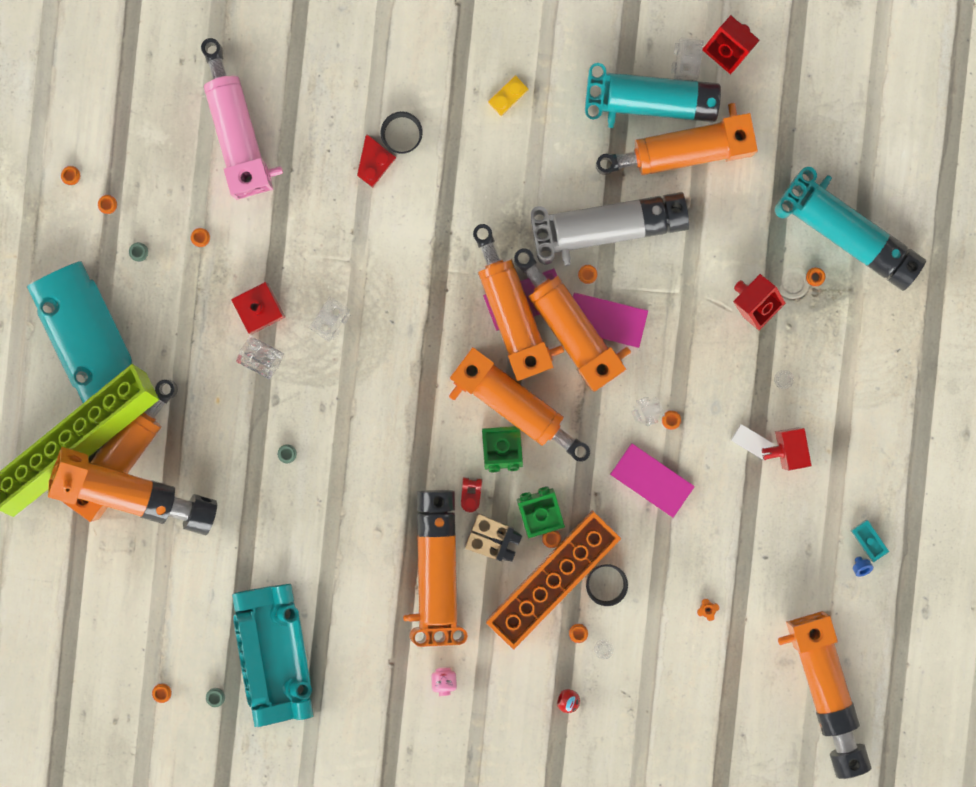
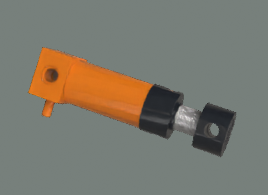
M64 447L60 449L48 481L49 498L75 505L78 498L164 524L168 516L183 520V529L205 536L213 525L218 506L217 500L193 494L190 501L175 496L174 486L154 480L150 481L88 462L87 454Z
M820 611L787 621L786 624L790 635L778 638V643L783 645L792 642L793 647L799 652L822 735L832 736L836 749L830 753V758L836 778L848 779L869 772L872 767L864 744H856L853 730L857 729L860 724L834 644L838 640L830 615ZM814 629V632L809 635L810 631Z

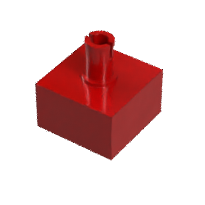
M730 15L703 47L702 51L731 75L760 39L750 32L748 25L741 24Z
M761 274L749 285L740 280L734 286V290L740 294L733 301L742 317L757 330H760L786 304L777 287Z
M267 282L231 299L248 334L252 335L285 318Z
M796 427L775 431L778 446L761 449L763 454L770 453L762 455L763 460L780 457L781 466L784 470L790 471L812 466L805 428Z

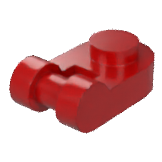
M463 477L461 507L466 512L471 513L479 508L482 479L469 480V478ZM468 487L476 488L475 493H468Z

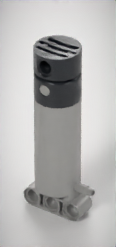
M679 192L663 195V198L655 196L548 215L544 207L537 206L531 211V225L539 262L544 265L551 264L554 261L555 253L562 252L564 264L569 266L571 264L569 250L666 234L667 231L674 233L689 230V216L684 193ZM541 214L544 216V219L536 220L534 217ZM544 232L548 236L541 239L538 237V234ZM543 251H549L551 255L548 257H544L541 255V253Z

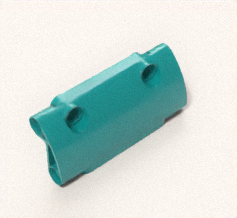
M82 261L58 269L27 286L37 307V314L71 385L76 388L82 403L86 402L132 364L131 356L94 280H90ZM43 306H49L52 312L46 313L43 310ZM76 375H82L85 382H79Z
M282 584L233 593L235 609L233 616L246 699L252 710L254 727H263L291 719L305 720L314 717L310 699L312 688L299 611L294 604L292 585ZM289 609L291 612L290 617L286 619L285 611ZM302 685L303 692L298 694V687Z

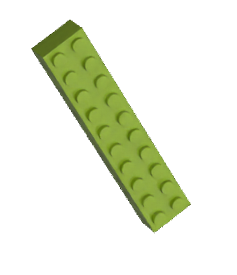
M131 364L0 471V511L14 517L48 490V481L61 447L87 454L89 457L155 404L159 398L147 373Z

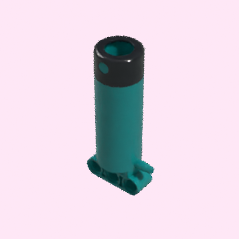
M594 63L588 70L584 112L592 120L598 119L602 115V111L609 112L608 128H614L616 113L715 122L719 114L721 86L719 83L607 73L603 64ZM595 66H600L603 70L600 77H595L592 74V69ZM595 85L601 89L597 97H593L590 94L591 87ZM591 105H596L599 109L598 114L595 116H590L588 113V108Z

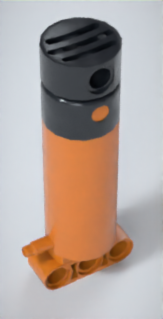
M417 491V511L420 512L417 514L419 614L404 615L403 619L409 622L419 621V627L413 628L409 635L410 640L416 646L461 645L466 642L468 635L465 629L457 625L455 513L450 512L455 511V491ZM438 496L439 501L434 505L433 500ZM461 630V637L454 639V632ZM438 631H442V638L440 640H435V633ZM418 632H423L424 634L421 641L415 640V635Z

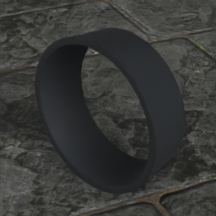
M399 111L392 113L384 120L380 134L382 142L390 151L405 154L413 151L420 144L423 130L420 121L413 114ZM401 117L412 120L419 129L417 144L411 150L404 152L392 149L385 138L388 124L392 120Z
M604 564L590 572L586 581V590L591 600L596 604L613 606L621 602L626 596L628 580L620 568L611 564ZM601 567L616 569L623 579V589L620 595L610 601L597 599L589 588V580L592 573Z

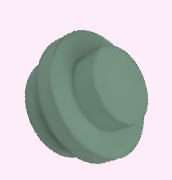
M134 243L129 248V256L134 261H144L148 256V248L143 243Z
M286 444L279 448L277 455L281 462L288 464L296 459L297 451L292 445Z
M212 688L206 694V702L211 707H219L225 701V694L219 688Z

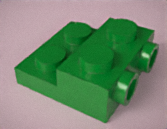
M511 426L482 429L485 470L489 469V472L496 473L503 468H508V471H518L519 467H523L521 431L519 428Z
M548 486L538 489V493L534 494L525 492L517 499L528 539L565 528L553 488L549 489Z

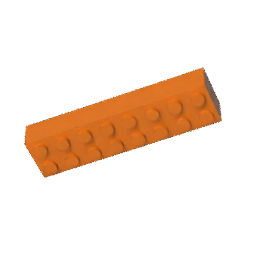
M592 510L486 619V624L514 650L621 540V537Z

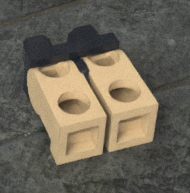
M478 513L472 527L473 531L470 532L465 544V549L498 561L503 559L512 562L516 552L508 549L507 546L509 542L519 545L522 535L514 531L513 527Z

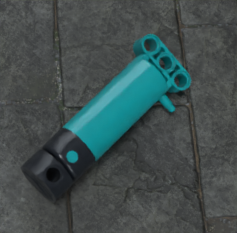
M804 167L795 176L776 204L775 214L783 219L793 214L877 274L887 278V281L897 288L905 291L922 271L926 259L912 249H908L905 244L827 191L826 188L832 179L830 175H827L819 185L815 182L817 178L816 170L812 167ZM803 174L808 176L809 181L803 178ZM793 189L798 191L799 196L793 193ZM782 204L787 205L789 211L784 210Z

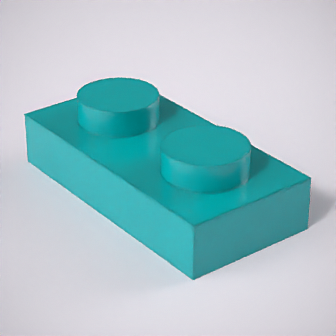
M868 520L863 521L850 530L872 562L877 561L889 552Z

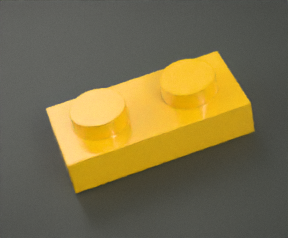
M515 75L488 101V104L502 116L529 89Z

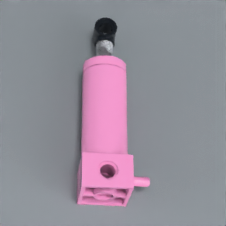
M207 38L201 44V51L210 66L211 74L214 78L204 85V90L226 165L224 173L230 194L238 200L273 190L271 177L282 174V167L268 169L266 163L262 160L240 79L238 76H226L223 64V48L216 39ZM210 46H216L217 48L213 54L208 53ZM252 176L251 181L246 183L247 177Z

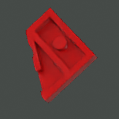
M366 135L357 176L373 188L395 161L396 157L369 135Z

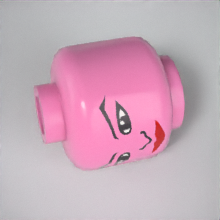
M438 668L436 672L432 673V690L439 692V696H449L451 691L457 689L456 673L451 671V668Z

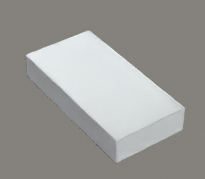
M740 424L731 441L762 460V455L769 453L763 454L761 449L773 447L774 445Z

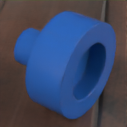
M860 556L855 558L856 564L852 569L857 577H862L869 574L874 567L869 559L863 560Z

